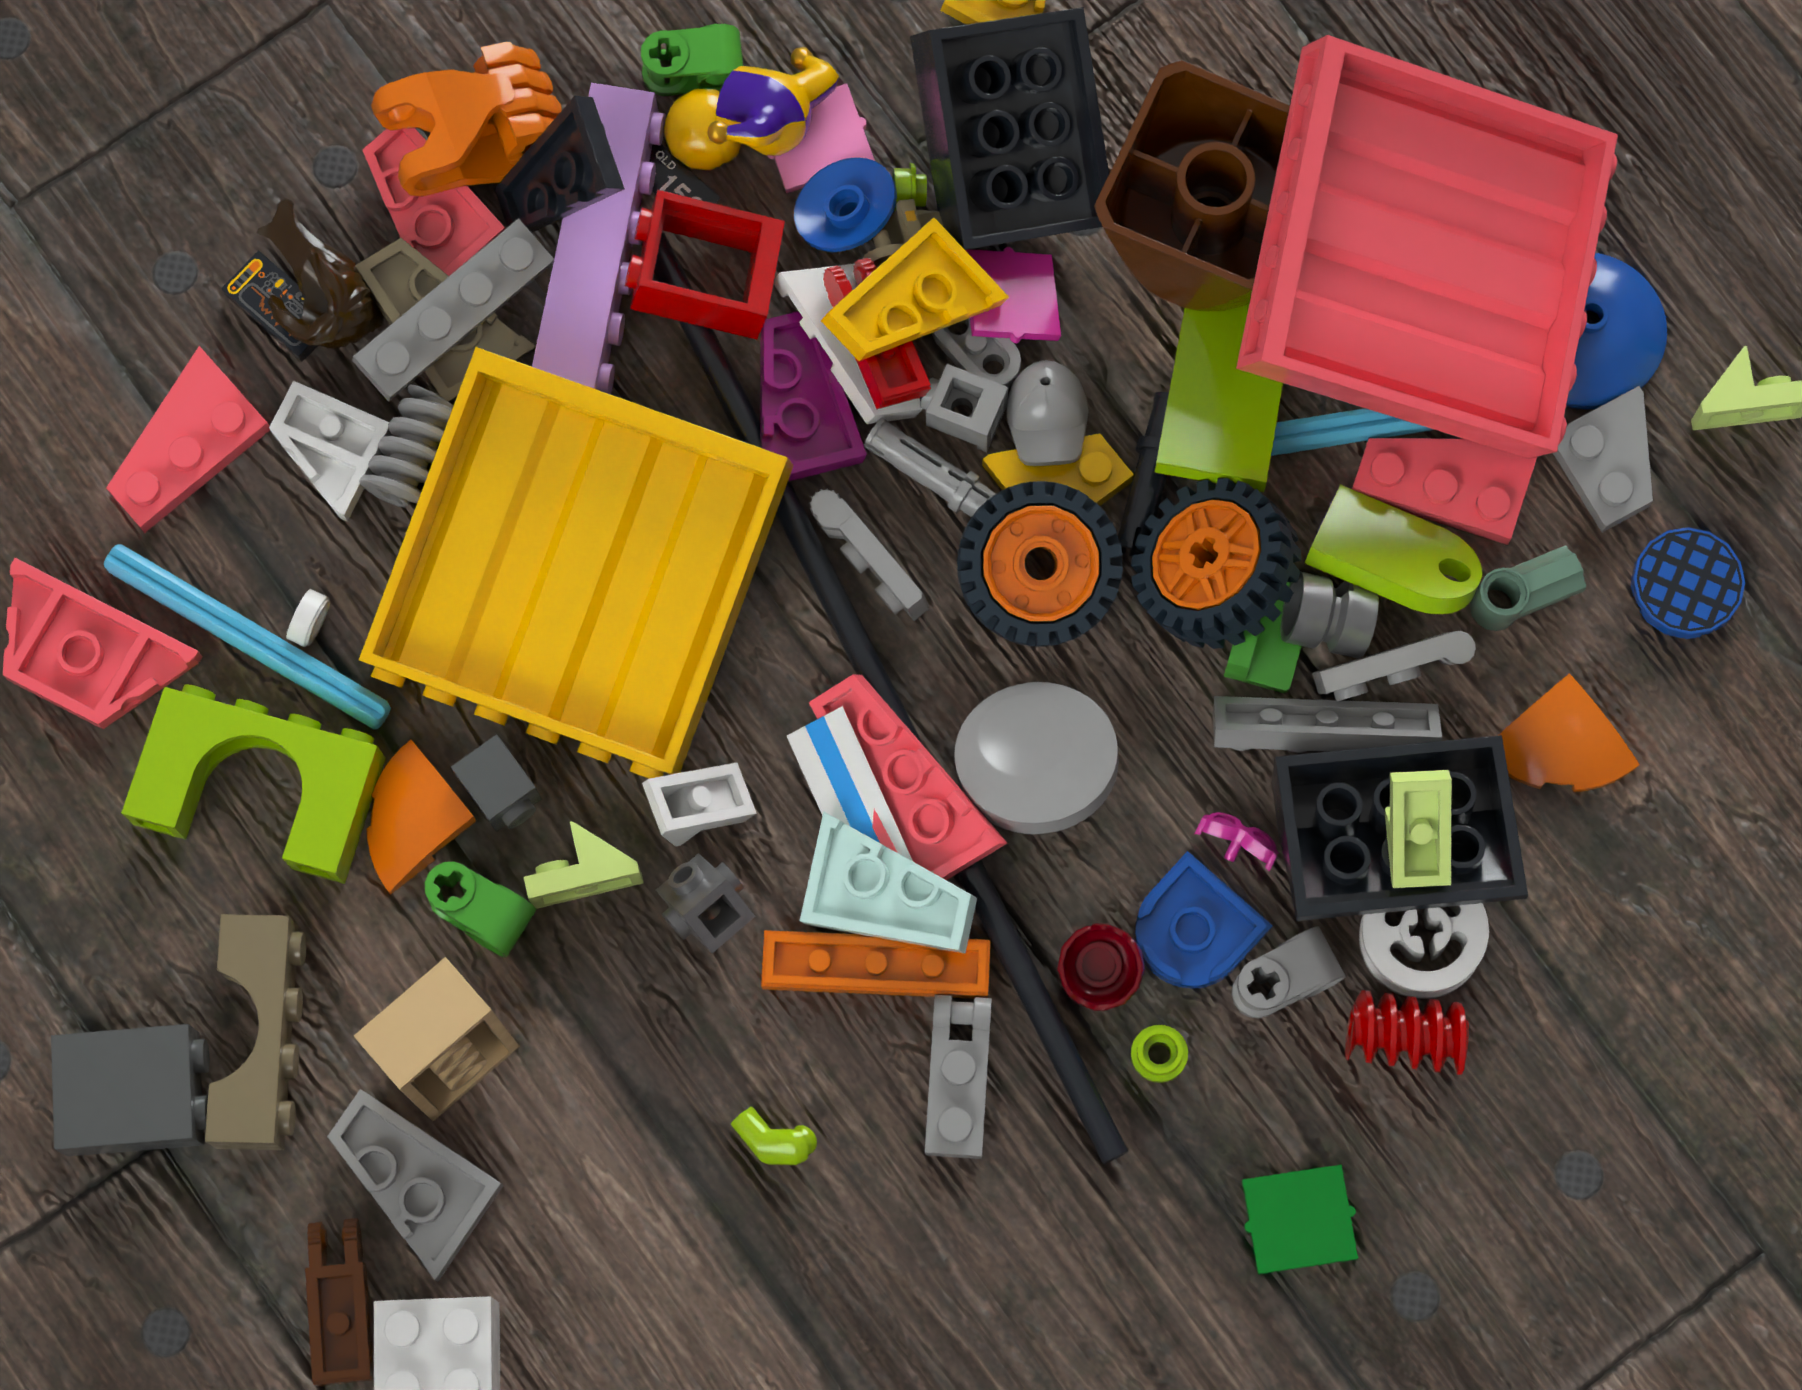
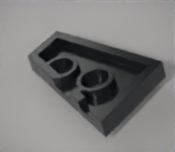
M574 96L496 186L495 192L507 227L519 218L528 230L533 233L625 189L593 97Z

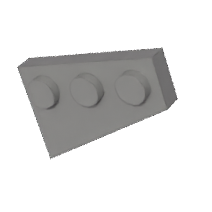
M361 1089L327 1136L389 1217L401 1236L422 1261L434 1280L439 1282L504 1185Z

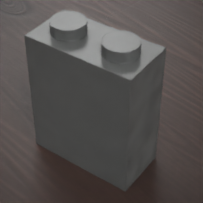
M181 1024L51 1035L54 1150L70 1157L204 1145L203 1130H206L208 1095H202L201 1073L209 1072L210 1054L207 1040L200 1039V1033L192 1026Z

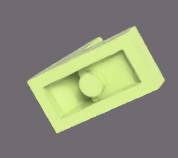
M1744 346L1700 404L1691 419L1692 429L1701 430L1801 418L1802 380L1791 382V377L1774 376L1758 382V386H1754L1747 346Z
M1449 770L1390 773V807L1385 808V821L1393 888L1451 885L1452 779Z
M570 821L579 864L569 866L568 860L551 861L535 868L536 874L524 877L528 899L536 909L644 883L637 861Z

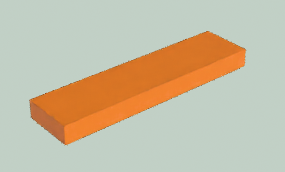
M764 930L761 987L763 990L925 997L950 995L952 998H988L990 940L968 939L966 953H959L860 934Z

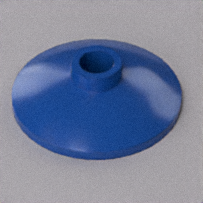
M847 158L824 167L809 179L796 200L794 221L799 234L810 246L827 252L846 251L868 242L884 228L892 216L897 199L895 182L885 167L867 158Z

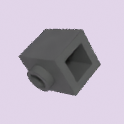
M497 734L451 766L457 779L496 832L505 825L509 829H513L524 823L535 813L536 808L534 805L542 800L532 781Z

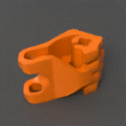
M511 42L481 47L482 56L474 63V73L452 69L424 72L388 83L375 92L371 107L375 117L384 128L390 131L419 128L430 133L423 147L405 154L399 163L398 179L401 187L410 196L423 197L467 185L500 183L562 111L561 104L555 96L551 95L553 86L547 73L539 72L541 64L534 50L513 45Z

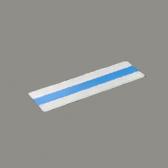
M843 706L787 735L822 816L824 811L879 842L872 828L875 809L898 854L913 861Z

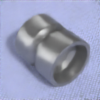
M1300 571L1298 583L1291 582L1289 585L1294 594L1289 603L1284 602L1280 627L1281 639L1286 643L1313 649L1321 642H1325L1331 653L1358 659L1364 656L1376 626L1379 603L1378 595L1346 581L1337 588H1334L1330 578Z

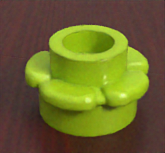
M909 163V168H893L892 178L897 191L896 203L900 200L914 199L915 206L925 207L927 200L926 174H916V165L914 163Z

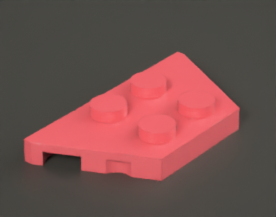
M14 558L11 563L10 575L13 577L11 607H7L6 620L9 643L4 649L2 675L19 687L101 729H105L198 665L203 656L198 650L17 558Z

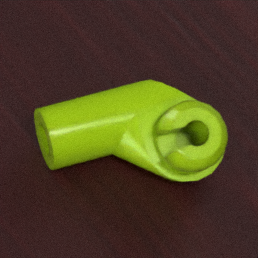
M753 1106L743 1111L731 1122V1126L761 1162L768 1165H798L806 1161L808 1156L817 1147L816 1136L810 1128L804 1125H797L794 1129H770Z

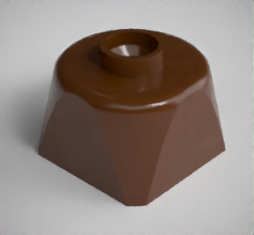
M1182 60L1159 68L1094 205L1097 216L1123 263L1136 280L1148 291L1168 302L1197 311H1224L1250 303L1290 105ZM1211 202L1220 204L1223 207H1210L1201 203Z

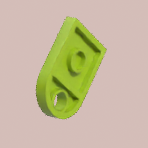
M1341 484L1305 560V564L1405 607L1429 614H1449L1465 608L1473 599L1482 578V566L1478 556L1459 536L1443 527ZM1444 575L1452 576L1456 578L1459 582L1450 580L1446 578Z

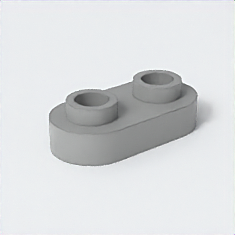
M970 318L961 321L968 327V330L962 335L951 333L948 329L949 326L932 333L936 344L962 370L1004 385L1008 389L1011 388L1014 380L1020 374V353L1010 338L972 336ZM990 361H997L1002 364L1003 370L998 374H989L983 367Z

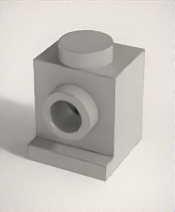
M946 364L940 380L933 377L930 379L931 389L921 400L920 408L926 410V426L977 445L978 450L987 453L1007 407L1008 387ZM958 405H966L972 410V413L967 417L952 410Z

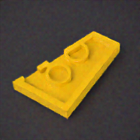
M934 217L823 317L821 322L858 361H861L999 307L1009 296Z

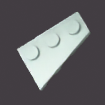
M823 811L800 922L816 927L966 953L977 901L975 896Z

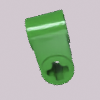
M712 24L701 28L657 31L648 36L641 47L642 78L644 84L651 92H655L659 96L686 94L697 88L721 91L724 81L734 69L744 66L740 32L737 27L728 24ZM665 43L666 49L661 50V44ZM670 60L671 66L661 67L660 61ZM664 78H670V82L666 84Z
M455 861L436 865L428 873L425 880V894L433 912L437 916L463 931L484 948L504 958L509 955L537 910L530 902L512 890L489 881L465 865ZM459 881L464 896L461 899L451 896L447 902H444L445 899L440 888L443 885L453 888Z

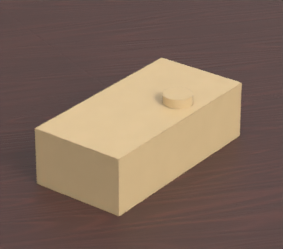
M446 957L354 1035L356 1040L399 1090L432 1121L437 1119L520 1047L491 1008Z

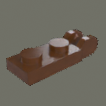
M358 1218L345 1219L343 1223L342 1241L345 1252V1264L326 1266L327 1232L322 1222L309 1223L307 1227L309 1268H305L312 1382L314 1386L374 1380L366 1264L362 1262L363 1247Z

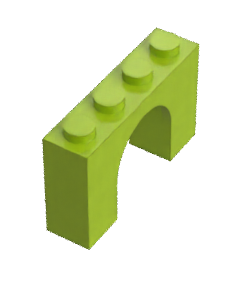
M185 684L182 691L164 687L121 814L135 826L186 840L204 785L214 768L225 758L242 750L251 748L272 749L287 755L296 762L302 780L301 801L282 859L292 870L345 884L373 799L372 793L386 759L379 747L373 744L374 738L366 733L348 728H343L341 735L320 730L322 725L320 722L299 714H289L288 720L267 715L269 709L265 706L244 699H237L235 706L215 701L216 694L194 685Z

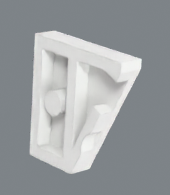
M296 381L292 382L269 427L273 436L338 517L345 521H348L364 490L359 483L360 478L363 475H371L373 473L368 465L370 459L373 456L382 455L378 446L380 439L384 436L392 435L388 428L389 422Z

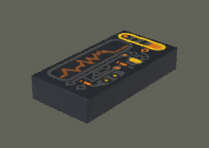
M258 250L221 289L233 303L297 359L303 362L318 345H308L294 339L273 318L271 307L267 301L271 295L281 298L289 312L294 317L300 319L303 313L305 297L301 294L298 284Z

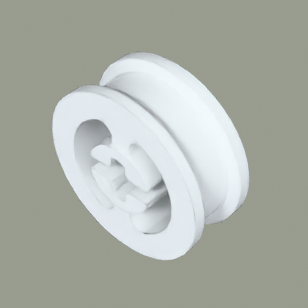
M1483 903L1448 906L1456 914V917H1449L1440 907L1424 909L1422 914L1425 928L1430 931L1436 930L1437 932L1429 943L1431 961L1441 955L1450 940H1457L1462 946L1460 956L1452 964L1435 971H1418L1401 964L1390 951L1398 949L1407 959L1413 962L1421 961L1425 954L1422 939L1420 936L1410 935L1418 922L1417 909L1407 910L1400 924L1394 927L1389 926L1385 922L1387 912L1364 914L1360 922L1359 944L1366 966L1383 986L1405 997L1412 996L1417 999H1431L1453 992L1471 977L1486 951L1489 938V924Z

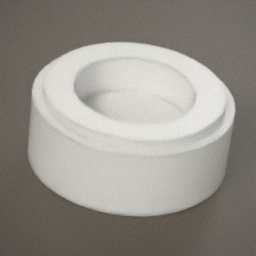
M309 589L293 615L286 638L303 647L309 646L314 641L325 620L330 606L329 597Z

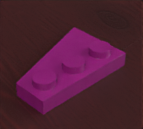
M799 311L766 319L761 330L760 448L788 457L794 465L788 481L863 463L867 455L845 391L830 370L833 362L817 338L810 339L799 323L803 318Z

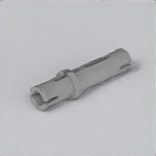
M884 418L879 419L865 440V449L882 457L918 483L937 493L941 498L949 502L947 507L956 513L961 510L971 517L982 504L996 494L979 482L980 476L972 471L967 474L956 468L938 454L898 430V428L887 422Z

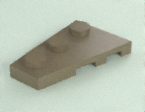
M402 238L394 241L354 267V270L362 275L364 283L371 290L370 296L389 325L394 323L449 277ZM494 313L422 373L434 393L451 403L457 398L475 347L519 361L535 351L536 346L523 335L519 336L500 321L497 318L498 315Z

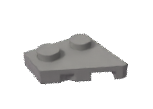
M1640 386L1568 423L1564 438L1558 445L1557 452L1553 453L1602 533L1649 508L1653 502L1644 393Z

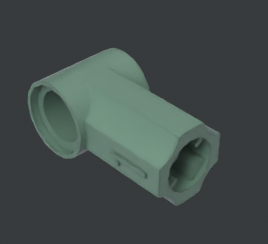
M1565 545L1514 567L1494 569L1486 574L1470 602L1472 617L1478 625L1487 630H1504L1521 617L1582 593L1587 587L1584 581L1583 568L1576 554L1572 553ZM1499 590L1507 594L1511 600L1512 608H1497L1490 602L1487 592Z

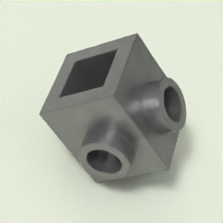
M699 853L689 862L683 863L674 869L669 879L656 889L669 906L662 913V916L683 940L692 934L711 953H714L755 917L738 894L744 889V886L723 862L714 868Z

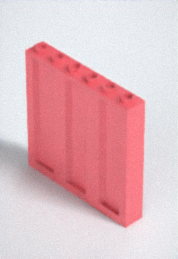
M1326 35L1302 47L1236 369L1525 458H1534L1557 452L1558 445L1563 440L1567 427L1564 414L1568 393L1573 387L1577 375V368L1574 362L1578 341L1587 323V314L1584 309L1588 288L1593 282L1597 271V261L1594 257L1598 236L1607 218V209L1604 205L1608 184L1617 166V157L1614 153L1618 134L1330 35Z

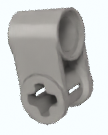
M1316 926L1288 939L1274 950L1247 963L1232 985L1231 996L1234 1005L1240 1013L1250 1018L1260 1019L1299 1000L1302 1001L1313 997L1336 985L1346 976L1319 926ZM1254 978L1259 984L1269 982L1272 986L1266 999L1262 993L1251 995L1248 991Z

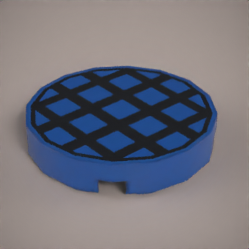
M1687 527L1668 530L1648 543L1634 564L1630 585L1633 597L1635 596L1636 603L1640 607L1639 611L1647 623L1665 635L1691 639L1701 637L1704 634H1710L1713 631L1715 632L1727 624L1742 602L1745 579L1741 561L1728 543L1711 532Z

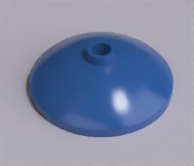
M1595 253L1594 258L1597 261V271L1593 282L1588 288L1584 311L1595 312L1599 316L1600 322L1596 324L1586 323L1585 330L1579 338L1574 362L1577 368L1575 383L1568 393L1566 403L1568 408L1597 409L1638 386L1642 389L1656 372L1666 348V316L1662 303L1653 287L1638 271L1628 264L1599 253Z

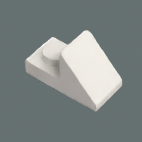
M738 763L650 778L642 783L661 835L675 847L681 846L702 830L746 822L757 814Z

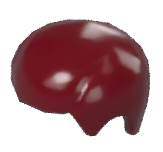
M1094 923L1093 925L1084 926L1076 930L1063 944L1057 970L1063 988L1070 998L1093 1011H1105L1126 1004L1140 989L1145 966L1140 947L1126 931L1110 924Z

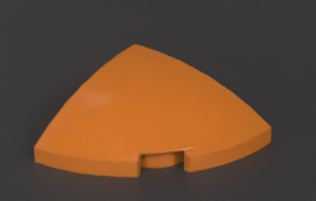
M1570 673L1499 734L1502 735L1508 776L1515 781L1537 789H1541L1545 783L1573 785L1571 788L1573 792L1588 791L1614 783L1640 765L1608 718Z
M411 739L390 759L375 784L372 793L374 803L371 813V826L367 828V842L374 868L390 895L434 862L435 859L432 855L476 822L472 813Z

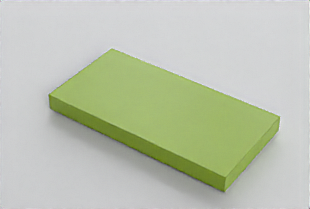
M1249 304L1224 311H1197L1184 308L1154 473L1198 481L1208 479L1217 484L1218 478H1229L1235 484L1239 480L1249 484L1259 492L1265 491L1283 383L1236 369Z

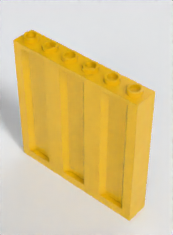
M475 347L359 661L374 666L371 677L400 688L403 687L406 678L426 685L422 696L454 707L457 697L476 703L474 715L505 726L508 716L528 722L525 733L557 745L560 734L580 741L577 752L609 764L612 754L632 760L629 771L650 779L661 777L664 773L670 775L680 773L794 465L788 457Z

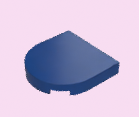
M1187 851L1142 902L1136 919L1135 939L1142 951L1144 963L1153 974L1171 985L1195 989L1211 986L1230 975L1271 930L1273 925Z

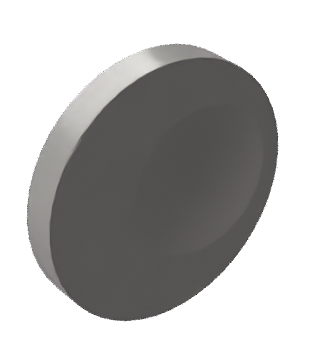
M1048 682L1017 684L987 697L965 719L958 733L954 752L956 773L961 790L990 823L1000 828L1023 834L1057 832L1072 827L1088 818L1109 796L1116 781L1119 764L1116 734L1105 712L1096 702L1083 693L1064 685Z

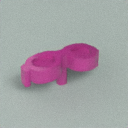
M1216 812L1204 815L1194 833L1201 835L1202 832L1225 840H1230L1231 843L1224 858L1231 862L1235 861L1242 846L1256 858L1266 863L1265 868L1269 872L1279 854L1275 842L1267 833L1256 827L1248 828L1242 825L1237 817L1226 813Z

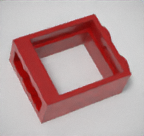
M657 190L652 208H641L634 239L644 241L641 256L632 254L626 275L625 287L634 289L630 309L757 340L768 315L785 221ZM662 231L752 252L743 301L739 302L653 281Z

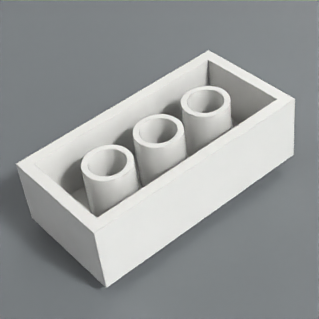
M491 1296L374 1301V1390H500L499 1302Z

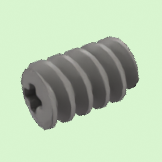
M413 384L407 387L412 398H403L398 404V410L403 417H393L388 424L389 431L393 436H384L378 443L379 450L383 455L373 456L368 463L374 475H363L359 480L360 485L372 495L403 508L408 506L410 502H418L421 491L417 487L419 483L425 484L429 473L427 467L434 460L453 409V405L441 396Z

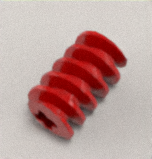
M1361 990L1349 1015L1345 1058L1349 1061L1356 1045L1362 1046L1365 1062L1372 1064L1379 1048L1385 1049L1388 1066H1395L1401 1052L1404 1051L1408 1052L1411 1069H1418L1424 1055L1427 1054L1431 1056L1434 1072H1441L1447 1058L1450 1057L1454 1060L1457 1075H1462L1467 1058L1469 1025L1462 1003L1452 1002L1445 1016H1443L1439 1000L1429 999L1422 1013H1420L1417 998L1407 996L1398 1011L1394 995L1384 993L1375 1008L1371 992Z

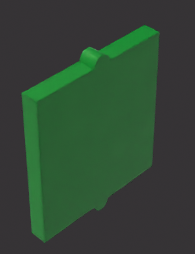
M1342 1164L1242 1179L1248 1216L1244 1230L1246 1233L1251 1234L1257 1275L1358 1260L1351 1220L1356 1210L1353 1206H1349Z

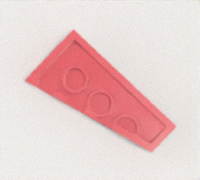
M852 674L809 702L817 719L843 706L913 862L948 880L1007 844V841L863 675ZM874 809L872 828L879 842L897 852Z

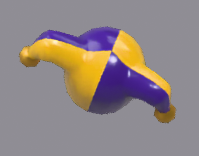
M806 47L796 48L791 53V64L797 70H804L794 75L758 67L740 66L734 69L724 81L718 97L716 121L712 122L708 127V138L716 144H723L727 140L739 142L768 156H779L787 153L798 146L806 136L811 124L812 109L836 89L839 75L828 62L813 57V54Z

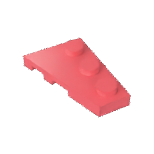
M415 128L393 131L385 129L363 149L385 206L390 212L400 238L450 276L506 228L468 186L423 197L410 196L401 187L399 182V163L405 154L423 147L426 140Z
M199 346L106 489L141 530L146 533L268 433L270 426Z
M1369 438L1352 489L1412 515L1508 545L1513 535L1537 457L1525 458L1467 439Z

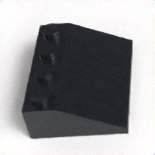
M1084 7L939 28L910 36L937 210L940 212L943 227L965 250L1103 227L1094 205L1109 176Z
M1502 735L1275 757L1271 783L1278 833L1297 921L1527 899L1528 890ZM1449 770L1452 779L1451 885L1393 888L1385 821V808L1390 807V773Z

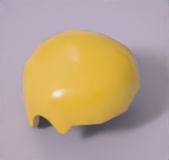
M697 88L677 98L670 107L665 119L664 137L671 154L691 169L712 170L720 167L738 155L742 144L730 140L723 144H716L708 138V127L712 122L716 121V108L720 93L717 89Z

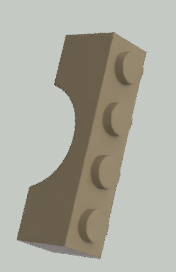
M221 914L217 971L227 980L242 986L249 992L257 1009L259 1029L254 1048L241 1067L229 1076L209 1084L205 1142L216 1149L284 1150L285 1136H292L294 1133L295 1103L294 1101H287L289 1079H296L299 1069V1048L297 1044H291L292 1022H300L302 1017L303 995L301 988H295L296 966H303L305 963L306 935L304 932H298L299 926L290 916Z

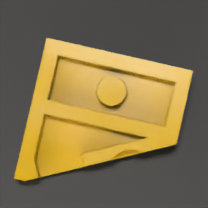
M1100 433L1084 437L1080 458L1070 464L1028 466L1020 461L1016 449L989 454L982 459V466L1002 490L1026 482H1055L1079 490L1089 496L1099 506L1132 483L1134 477L1132 471Z

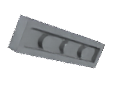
M518 218L356 353L352 361L389 402L553 264L554 258Z
M1214 696V747L1232 748L1240 751L1274 749L1301 753L1306 751H1341L1442 741L1438 704Z

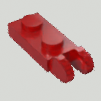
M864 258L854 262L853 272L856 284L859 285L876 270L874 261L872 262L871 258ZM838 265L825 269V273H823L825 291H827L828 298L833 307L853 290L849 280L846 278L844 269H841V266L838 267ZM912 341L861 361L856 359L876 409L924 397L931 389V384Z

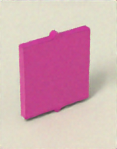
M1010 247L1005 248L1004 251L965 250L1009 296L1001 306L970 318L972 336L1010 338L1013 343H1019L1021 339L1059 341L1061 329L1051 254L1014 252Z

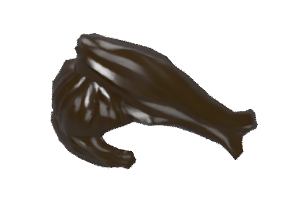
M284 198L277 203V211L272 221L258 228L256 233L271 239L293 268L299 290L305 299L302 317L298 319L289 312L281 298L271 295L267 302L271 307L273 318L294 339L308 345H319L327 348L339 349L340 347H346L350 343L360 341L370 332L374 333L375 329L384 324V316L370 296L371 290L364 283L362 275L354 270L356 263L345 254L311 234L298 221L293 210L294 203L290 199Z

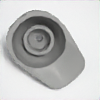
M1048 360L1035 362L1023 369L1014 380L1007 401V420L1018 457L1022 463L1028 466L1074 463L1082 454L1089 412L1084 389L1080 380L1066 366Z

